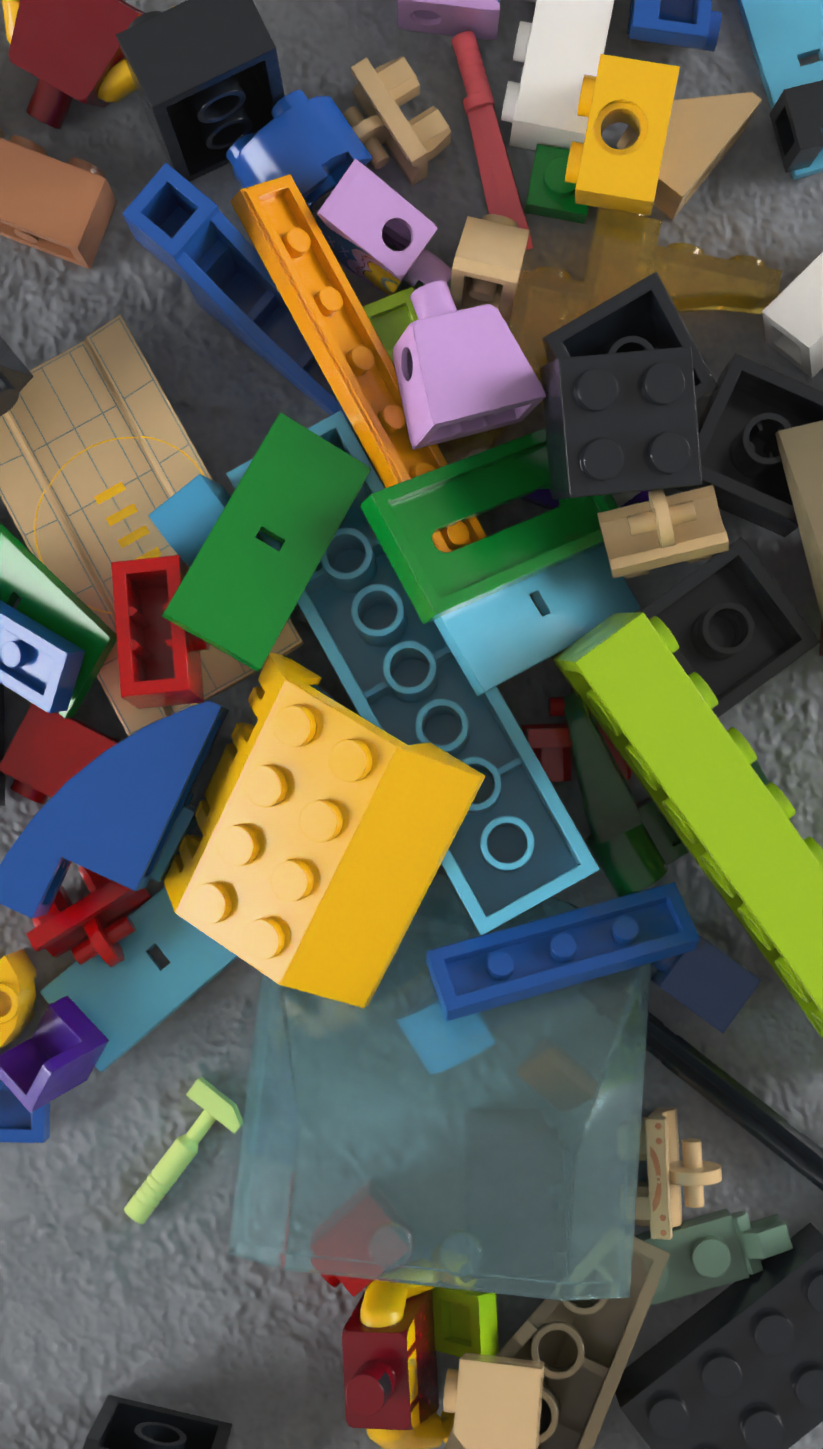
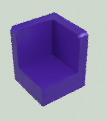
M65 996L48 1005L32 1038L0 1054V1080L31 1113L87 1081L109 1040L68 996Z

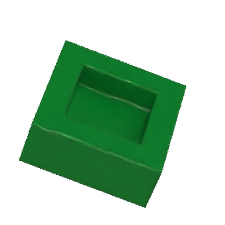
M537 144L525 213L585 224L589 206L575 204L576 184L565 182L569 149Z

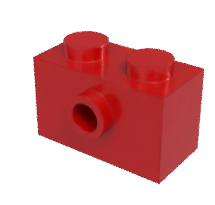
M179 555L111 562L121 697L138 709L204 702L200 651L209 650L210 644L162 617L189 567Z

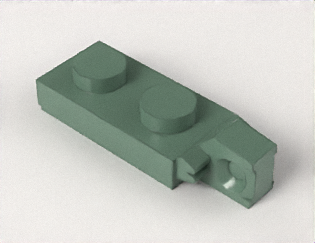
M727 1209L683 1221L681 1226L672 1228L673 1237L671 1240L651 1239L650 1231L633 1235L670 1253L650 1306L750 1278L749 1275L764 1270L761 1259L793 1249L786 1223L778 1214L750 1222L746 1211L729 1213Z

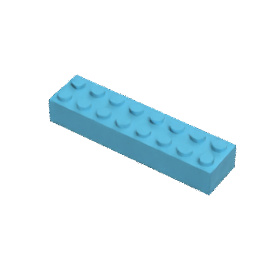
M340 410L309 427L308 430L372 469L297 603L362 718L407 745L430 742L486 776L441 863L480 935H483L597 872L600 868L497 686L477 696L435 622L431 621L423 625L360 507V504L370 494L385 488ZM252 459L226 473L235 489ZM259 530L264 543L279 551L282 543Z

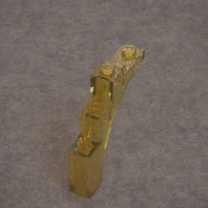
M599 208L591 233L582 282L572 280L568 272L554 267H537L534 269V272L521 269L509 329L538 380L541 381L540 367L548 364L542 341L543 337L656 271L678 313L725 310L762 314V311L778 296L783 271L768 268L763 260L753 256L736 255L729 259L704 255L703 249L688 243H671L667 247L658 246L662 220L647 218V215ZM505 426L438 443L437 445L447 464H451L493 448Z

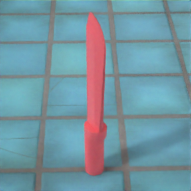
M473 31L461 32L455 35L451 42L467 95L462 100L465 114L468 116L488 214L508 217L517 222L518 228L529 230L494 108V98L475 33ZM530 233L526 250L533 249Z

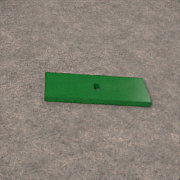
M280 412L162 617L258 672L372 468ZM259 530L282 543L279 551L256 538Z
M0 523V600L13 608L18 597H20L21 601L16 610L85 650L68 710L58 712L64 719L72 718L117 641L116 633Z

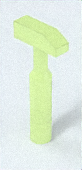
M202 1076L195 1081L186 1093V1096L203 1108L204 1111L186 1134L176 1138L147 1179L142 1183L141 1187H139L124 1207L125 1213L139 1224L146 1222L160 1201L165 1197V1194L168 1193L196 1156L199 1142L216 1120L234 1134L244 1124L237 1104Z

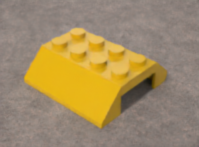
M269 653L258 676V682L261 686L253 687L248 698L249 706L258 721L256 725L246 724L245 722L236 723L231 734L233 743L226 745L204 792L206 800L200 801L195 811L196 821L203 837L193 834L184 836L178 850L180 855L174 857L164 878V885L174 912L277 984L364 1008L369 1006L486 776L430 742L414 745L405 744L311 687L310 685H319L322 679L321 676L286 656Z

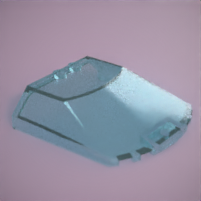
M436 874L369 1006L361 1008L277 984L262 973L228 1253L289 1271L560 1301L630 1298L651 963L446 1022L426 964V953L428 950L482 935H480L448 875ZM552 896L483 935L579 909V907Z

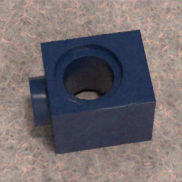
M699 935L700 941L696 950L652 962L651 965L657 971L650 980L723 1034L761 980Z

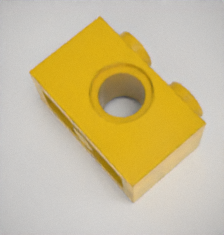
M601 54L597 76L584 74L577 116L589 118L584 143L572 141L565 175V182L576 184L575 204L651 216L680 66ZM613 123H626L636 131L638 139L632 146L626 149H614L609 147L602 139L601 134L605 128Z

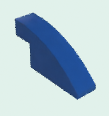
M210 700L183 709L143 727L107 749L69 779L36 813L0 864V904L32 919L47 915L72 862L134 891L146 888L229 710Z

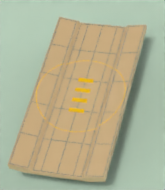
M121 314L87 336L83 342L30 370L34 377L19 392L18 401L13 408L0 416V497L29 551L115 633L116 623L111 562L178 555L148 515L197 475L201 474L213 480ZM290 617L270 653L286 656L304 644ZM117 641L96 676L128 737L149 724L188 707L200 704L192 703L138 709L123 699L120 690ZM210 645L209 650L200 651L204 702L257 673V671Z

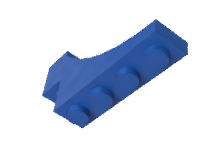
M165 163L122 213L135 239L187 283L197 305L328 415L331 416L341 410L354 435L359 440L256 249L222 214L217 204L168 163Z

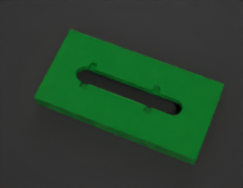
M545 428L372 493L360 504L365 517L423 625L604 545L597 513L619 508L612 494L560 499L559 506L555 509L452 552L444 553L435 547L432 541V535L435 532L455 525L461 520L465 521L534 493L538 489L551 490Z

